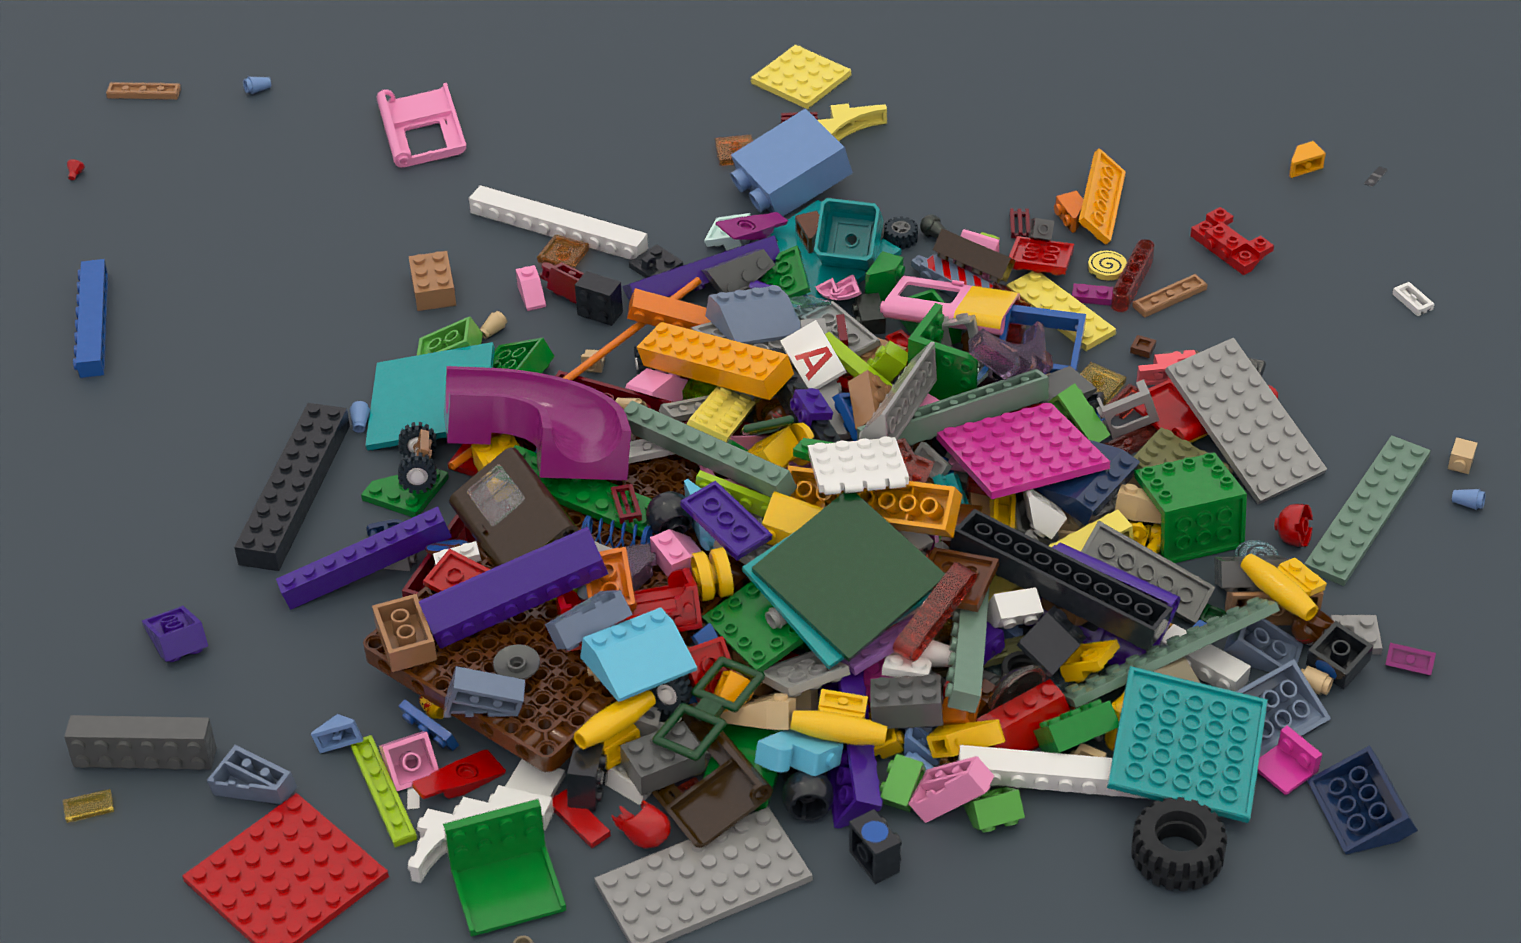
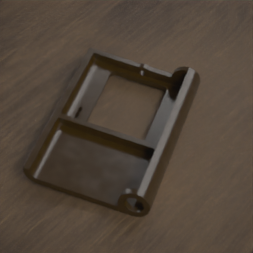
M691 703L689 705L695 707L698 703ZM684 714L682 720L679 721L685 722L700 743L714 727V725ZM724 731L719 734L707 749L720 765L717 769L684 793L680 792L675 784L651 792L694 846L699 848L711 843L767 801L772 794V787Z

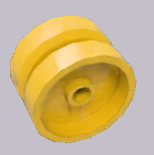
M723 547L711 549L709 559L704 551L691 553L692 576L697 584L700 601L714 599L715 590L720 597L733 595L732 572L725 549Z

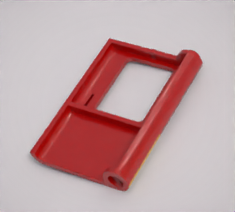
M1171 379L1148 389L1159 417V421L1151 423L1157 430L1161 427L1168 429L1177 437L1190 443L1209 435ZM1268 385L1271 391L1278 399L1277 390L1272 386ZM1144 404L1134 407V410L1142 417L1148 415Z

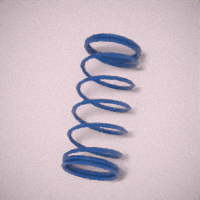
M586 516L581 529L586 528L587 525L590 533H592L593 520L591 516ZM603 518L599 521L598 535L595 541L599 539L600 544H602L600 533L603 526ZM612 520L610 525V536L606 544H604V546H606L610 541L611 546L613 548H617L621 544V542L622 547H624L623 537L626 529V522H624L622 525L621 539L618 545L614 547L612 543V533L614 530L615 521ZM635 524L633 539L627 550L633 545L637 553L641 551L642 554H646L650 548V537H652L651 526L644 528L641 537V549L638 551L635 546L638 525Z

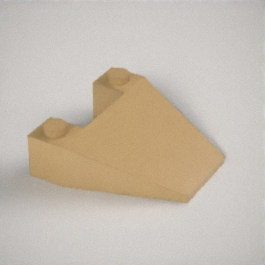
M1134 476L1126 485L1122 484L1118 491L1114 511L1118 509L1129 520L1161 524V513Z
M818 689L806 690L797 697H789L788 694L778 690L750 699L738 712L729 710L723 712L719 718L724 719L727 724L763 729L790 730L793 711H818Z

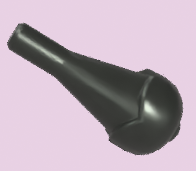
M935 215L925 216L920 223V230L927 237L938 238L941 229H945V227L941 224L940 218Z

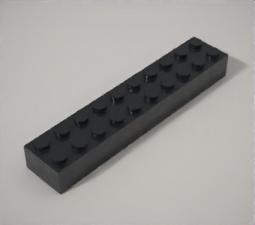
M307 403L234 546L238 565L280 571L350 427L347 408Z
M976 509L955 528L954 536L951 538L948 550L999 559V567L995 573L998 577H1002L1024 589L1036 587L1039 597L1146 651L1152 647L1165 631L1173 610L1172 607Z

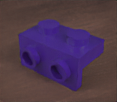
M797 389L790 400V408L798 418L799 423H805L809 428L811 427L812 420H832L834 412L819 389Z

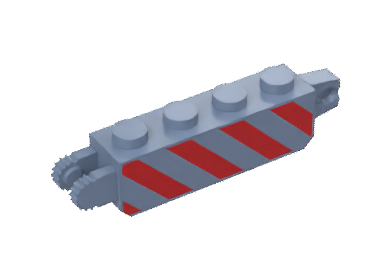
M938 254L931 255L929 258L918 255L911 260V267L920 273V278L951 283L952 280L964 281L965 285L993 289L992 283L955 265L949 260L946 261L937 257ZM940 290L953 298H955L959 293L954 291Z

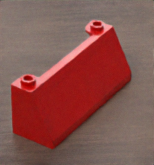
M689 568L672 571L668 576V585L634 591L637 609L632 613L633 615L616 623H622L661 607L674 621L679 632L703 628L698 588ZM574 590L556 597L558 615H562L585 600H579L578 594ZM582 641L579 642L580 645H579L578 647H576L575 649H572V650H570V651H574V650H579V649H581V648H582Z

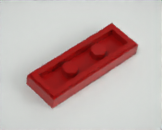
M567 789L552 798L554 812L591 848H594L611 836L610 830L588 809L567 807Z

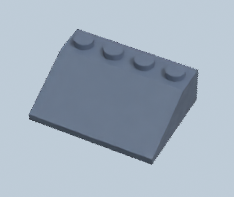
M779 286L755 287L749 290H736L727 293L719 292L718 294L709 295L705 316L729 340L749 345L782 340L800 329V321L788 295Z
M1294 659L1236 691L1268 700L1259 758L1278 745L1280 732L1287 725L1302 736L1331 719Z

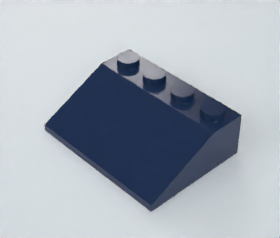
M1092 440L1089 441L1110 461V469L1034 488L1085 526L1118 494L1121 485H1126L1133 478L1134 470H1137L1140 464L1139 460L1123 449Z
M1370 745L1307 780L1346 855L1396 843L1418 831L1379 758Z

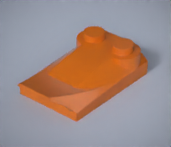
M626 547L600 551L599 553L608 571V575L586 584L588 599L600 591L621 590L633 613L637 609V602Z

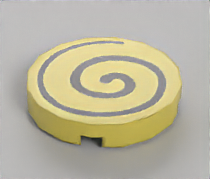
M1099 251L1089 258L1088 270L1100 280L1119 279V276L1126 273L1127 261L1117 252Z

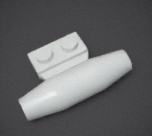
M918 637L885 657L882 675L892 677L928 675L931 673L932 667H951L948 666L950 652L953 651L949 650L950 645Z

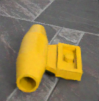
M1248 554L1242 560L1240 567L1260 590L1282 608L1305 621L1311 620L1316 615L1318 607L1311 600L1310 596L1324 591L1327 583L1301 561L1294 557L1280 563L1277 568L1254 554Z
M821 689L818 711H793L790 727L791 730L817 739L851 745H884L887 726L864 719L868 696Z
M647 690L623 701H616L593 715L574 733L576 744L581 749H586L599 743L604 744V754L608 755L606 770H610L621 762L620 745L640 738V731L634 723L656 704L654 694Z

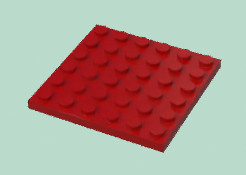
M296 793L182 876L184 882L251 943H303L387 879L389 874L388 870Z

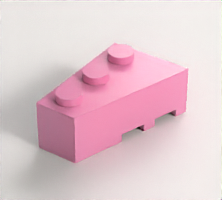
M978 756L927 769L908 804L927 823L985 794L990 788L994 775Z

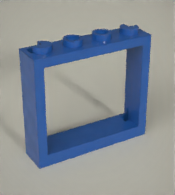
M1012 305L1006 315L1004 331L999 337L998 345L1000 344L1005 347L1010 323L1076 331L1071 367L1077 371L1086 326V314ZM1032 361L1049 373L1068 367V365Z

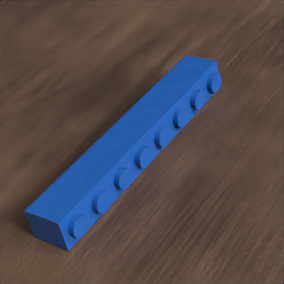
M105 259L81 261V269L78 270L80 282H77L79 294L76 295V300L79 307H76L77 319L75 320V327L78 332L74 333L77 345H74L76 358H73L74 370H78L80 378L104 375L108 271Z

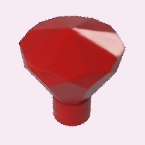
M75 159L67 161L68 179L75 180L76 176L85 169L81 161Z

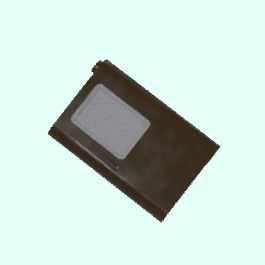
M512 447L505 449L456 490L449 499L451 507L495 567L550 544L556 539L559 540L563 538L565 532L570 535L579 531L521 453Z

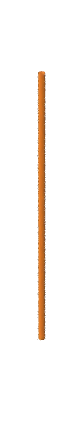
M696 277L669 298L680 300L701 284L700 278ZM636 322L563 378L573 381L647 324ZM491 433V438L499 436L502 433ZM472 447L449 463V467L455 470L473 456Z

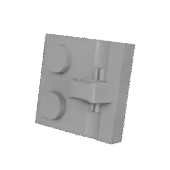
M1331 615L1334 622H1339L1374 645L1372 654H1382L1383 648L1376 615Z

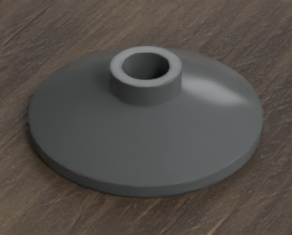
M511 645L503 648L496 654L493 666L498 675L525 680L537 672L540 666V658L538 653L529 646Z

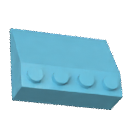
M661 607L585 636L582 640L580 658L618 702L697 670V666L674 621Z

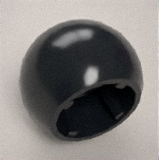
M668 491L655 496L649 502L646 509V521L648 526H651L653 533L657 535L671 529L684 534L689 530L693 518L680 506V501L686 498L684 495L675 491Z
M797 771L787 779L783 786V804L789 814L799 820L814 821L820 819L828 813L833 804L834 790L832 784L824 774L812 776L805 772Z

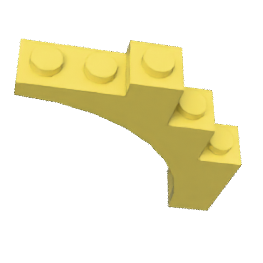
M849 104L831 105V119L818 121L840 141L847 135L860 129L887 124L886 104L850 108Z

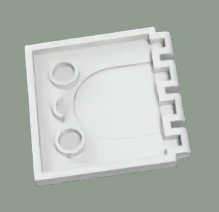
M885 436L880 439H860L850 442L838 441L829 444L816 443L808 445V455L819 493L824 492L825 495L841 494L843 490L845 493L862 492L863 488H867V491L886 489V486L894 489L904 488L906 484H909V475L895 437Z

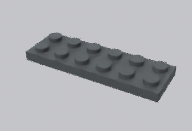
M1101 521L1097 522L1081 552L1180 596V604L1175 615L1193 626L1198 621L1215 589V586Z

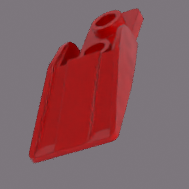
M484 749L430 773L428 776L414 780L412 787L422 799H427L440 793H444L446 798H454L465 795L504 775L506 770L487 749Z

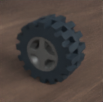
M900 216V218L894 217L893 220L890 218L884 225V239L901 248V250H904L905 247L909 249L911 245L914 246L918 241L917 223L913 219L903 218V216Z

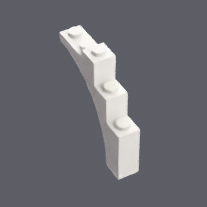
M498 785L495 793L490 795L489 802L463 797L459 806L455 807L453 814L427 809L424 817L419 819L417 830L420 832L417 851L414 856L410 857L408 862V870H410L412 881L421 883L429 869L441 856L447 853L443 823L539 799L543 827L546 830L554 813L552 797Z

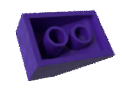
M184 606L142 620V624L155 648L166 662L178 661L182 658L181 656L189 653H200L203 648L209 646L202 622Z

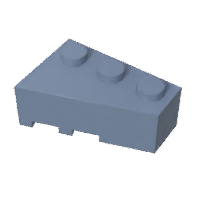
M621 590L600 591L548 622L545 626L556 648L570 651L580 645L579 642L583 640V637L611 627L633 614Z

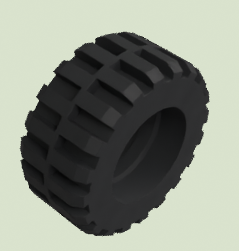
M1172 797L1164 798L1163 802L1158 800L1151 803V807H1145L1135 821L1131 846L1134 865L1137 870H1142L1141 874L1147 880L1151 879L1152 883L1158 887L1163 885L1167 890L1173 891V888L1180 891H1188V888L1193 890L1201 888L1202 884L1207 885L1212 882L1213 878L1217 877L1220 873L1221 867H1223L1227 845L1226 828L1220 822V817L1215 812L1211 813V809L1205 804L1201 806L1196 800L1191 799V801H1188L1184 797H1178L1173 800ZM1167 837H1182L1195 843L1198 848L1191 851H1175L1164 846L1160 840Z

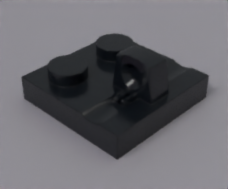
M657 244L640 254L637 258L629 261V268L644 278L683 266L682 260Z

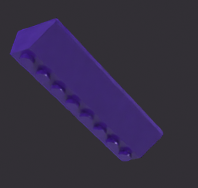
M774 235L622 287L629 301L635 288L668 297L698 277L701 280V284L694 289V291L706 288L705 284L710 282L701 271L703 269L757 249H764L771 260L776 263L775 258L780 253Z
M437 506L285 574L276 580L281 594L291 610L423 551L426 546L432 543L445 541L452 538Z
M586 527L418 602L431 632L441 649L608 575V571L590 530Z
M864 670L857 675L850 672V675L842 677V680L838 682L823 684L818 689V704L821 689L866 696L863 678ZM867 704L864 719L869 720V705ZM844 743L840 765L827 771L828 779L834 790V800L831 806L834 828L839 829L849 826V821L873 809L878 812L882 807L883 801L880 797V780L877 776L874 745H851Z

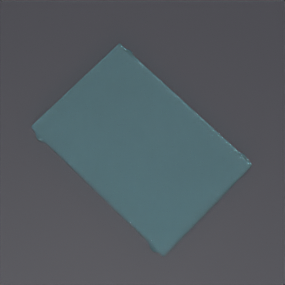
M806 295L789 297L793 308L797 309L831 305V301Z

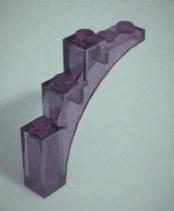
M1039 321L1024 332L1023 344L1006 342L985 329H982L968 340L969 354L1004 380L1011 375H1019L1034 369H1038L1047 375L1053 369L1052 355L1046 351L1044 325Z

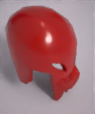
M644 800L641 802L642 810L635 816L622 806L619 807L622 813L619 817L616 818L611 815L618 829L622 830L634 845L641 848H654L661 845L668 838L671 831L667 815Z

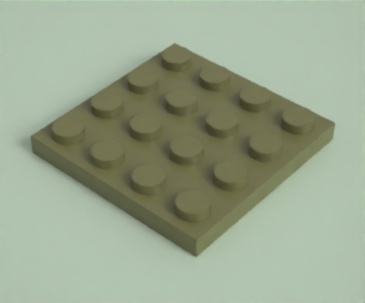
M1161 427L1138 451L1134 458L1140 461L1137 469H1142L1147 466L1151 467L1165 462L1182 460L1187 457L1204 455L1208 452L1199 450L1189 441L1182 440L1174 435L1172 431ZM1223 462V464L1232 474L1234 470L1230 468L1225 462Z

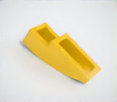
M1016 493L995 499L990 498V517L1014 529Z

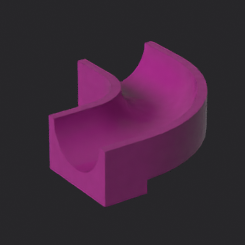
M446 366L444 418L447 443L491 445V433L514 435L532 442L537 447V466L540 478L627 480L631 429L625 411L609 396L581 383L542 373L503 368Z

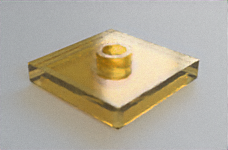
M1090 362L1080 373L1097 388L1096 392L1104 393V405L1126 383L1125 376L1093 362Z

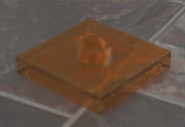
M752 135L715 138L719 164H734L731 154L752 142Z
M554 235L537 256V262H546L554 266L564 263L575 268L588 252L589 244Z

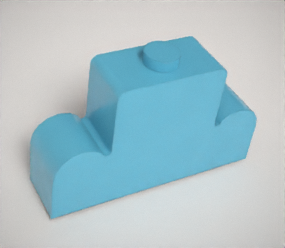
M791 729L782 730L758 741L755 763L776 772H786L791 766L809 775L817 776L840 765L844 743L817 739Z

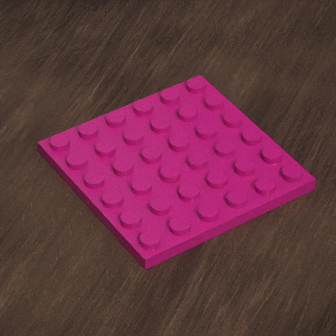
M1043 403L1040 406L1023 408L1020 411L1004 413L1000 416L988 417L976 422H967L957 427H947L943 431L937 432L936 436L941 445L991 499L1110 469V461L1052 403Z

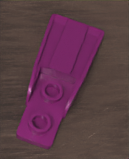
M778 212L764 215H752L717 221L715 225L732 239L760 240L770 236L774 228L787 225L788 220Z

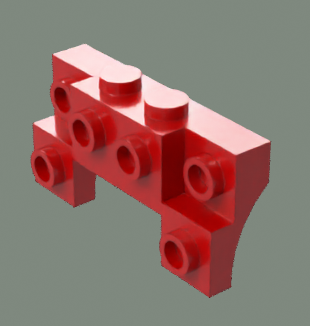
M1219 207L1207 213L1205 221L1191 227L1190 236L1242 275L1251 272L1261 259L1274 250V245L1262 236L1251 241L1242 237L1227 226L1233 222L1234 216L1222 207Z

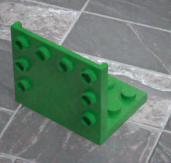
M935 303L908 338V364L930 342H935L937 381L928 394L943 400L977 388L980 356L941 344L944 330H942V323L944 321V314H942L943 305Z
M1215 452L1134 470V478L1161 513L1160 555L1177 563L1238 549L1245 543L1247 493Z
M752 581L702 616L703 622L705 624L711 623L716 633L720 637L723 636L725 642L748 665L761 672H764L797 647L800 650L804 649L806 652L812 651L788 623L780 629H773L769 626L765 613L773 605Z
M539 799L443 823L450 870L471 937L566 911V904L545 844Z

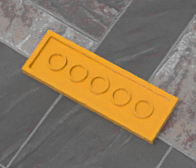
M1099 148L1093 155L1079 222L1084 228H1087L1094 234L1096 239L1106 245L1112 239L1126 171Z

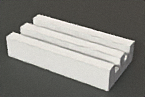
M1410 282L1393 288L1392 294L1415 315L1420 316L1421 312L1425 314L1427 310L1432 311L1434 309V303Z

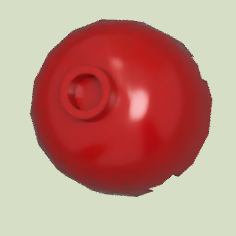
M1291 504L1285 507L1280 512L1279 517L1275 519L1274 528L1278 531V535L1284 543L1295 547L1308 546L1313 527H1309V520H1313L1310 506L1307 504Z

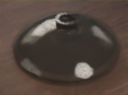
M1026 665L1002 675L989 697L988 712L1045 682L1046 672L1039 665Z

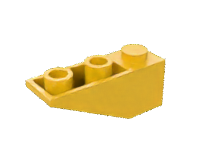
M999 719L938 726L926 737L933 758L959 755L960 745L989 747L1005 742Z

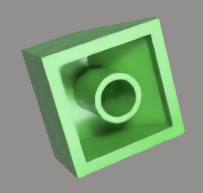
M1006 786L988 790L985 794L963 804L973 828L982 830V832L993 831L996 829V825L1000 824L1012 826L1018 824L1019 819L1025 818L1019 790Z

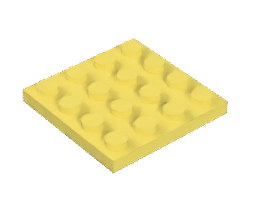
M794 45L752 76L751 84L808 109L851 76V69Z

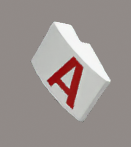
M816 320L780 340L808 388L819 389L847 373Z

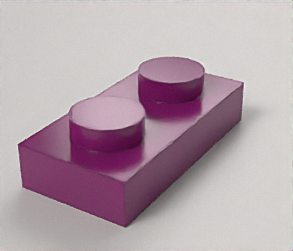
M1074 283L1072 296L1081 303L1111 306L1113 287Z
M1390 643L1385 665L1431 675L1436 653Z

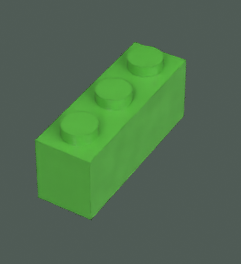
M1075 383L1048 401L1087 439L1101 442L1111 435L1106 425L1102 423L1094 408L1088 403L1083 392Z

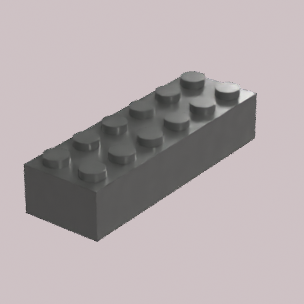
M70 715L64 735L73 767L212 769L217 749L210 719L201 717Z

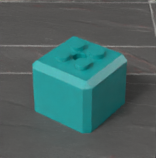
M826 198L822 201L814 247L820 262L826 266L868 271L879 254L884 221L879 207L875 203ZM849 236H855L857 241L855 244L849 245L846 243V239Z

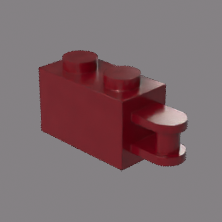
M546 262L542 263L541 268L543 270L539 277L548 282L546 288L553 291L554 294L569 299L570 302L576 303L575 284L584 273L564 263H559L555 266Z

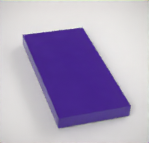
M716 480L680 501V506L736 560L741 559L772 540V534Z

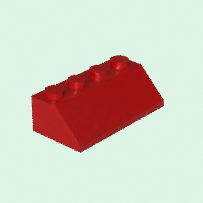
M1049 679L977 718L976 722L999 719L1005 742L989 747L1033 751L1040 747L1034 734V730L1040 728L1039 723L1058 717L1060 714L1070 711L1065 695Z

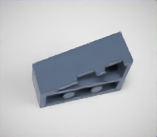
M456 666L445 697L443 718L451 717V714H465L466 717H473L474 713H488V717L518 716L524 701L525 680Z
M237 745L233 746L207 779L208 785L216 796L273 804H282L297 788L290 771Z

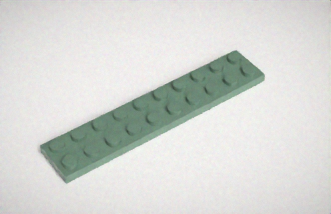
M1391 435L1304 565L1318 576L1345 586L1430 457L1431 450Z
M1259 597L1252 598L1246 602L1247 605L1241 608H1231L1226 611V615L1220 618L1219 616L1212 617L1206 621L1207 624L1201 627H1191L1186 630V634L1180 637L1179 635L1172 636L1166 640L1167 643L1161 646L1154 645L1140 656L1138 654L1132 655L1126 659L1125 663L1111 665L1105 669L1106 672L1100 675H1090L1085 679L1086 682L1079 685L1078 683L1071 684L1062 693L1065 695L1068 705L1077 708L1125 685L1130 666L1153 672L1280 611L1278 604L1267 599H1259Z

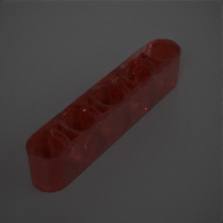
M1143 239L1137 243L1114 286L1111 304L1114 311H1127L1153 262L1155 244L1151 240Z
M955 562L896 638L893 644V651L911 662L917 661L973 587L977 579V573Z

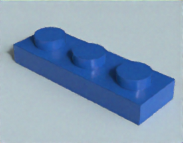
M404 699L399 705L404 713L402 715L403 719L410 725L413 723L418 725L417 728L420 732L425 731L428 733V736H433V740L441 748L446 746L451 751H454L459 745L452 733Z

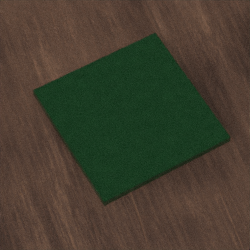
M843 492L752 567V572L848 662L940 585L947 577L940 568L856 492Z

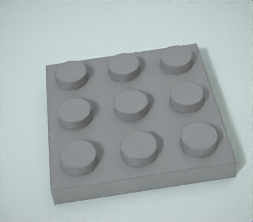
M809 651L773 664L763 672L765 678L762 682L782 693L788 694L789 697H797L806 690L819 689L825 683L838 682L842 680V677L850 675L849 666L842 662L828 670L814 652Z

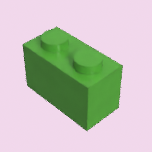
M896 754L895 759L889 762L887 780L882 782L879 789L883 804L907 812L911 811V806L908 803L926 771L923 762Z

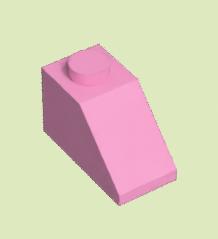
M535 265L516 269L517 286L526 310L530 311L546 307L540 277Z

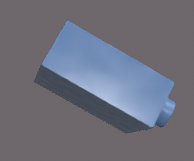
M806 108L731 154L736 170L731 172L730 176L740 192H744L747 189L751 191L749 197L759 212L768 209L770 213L778 212L783 217L853 173L845 147Z

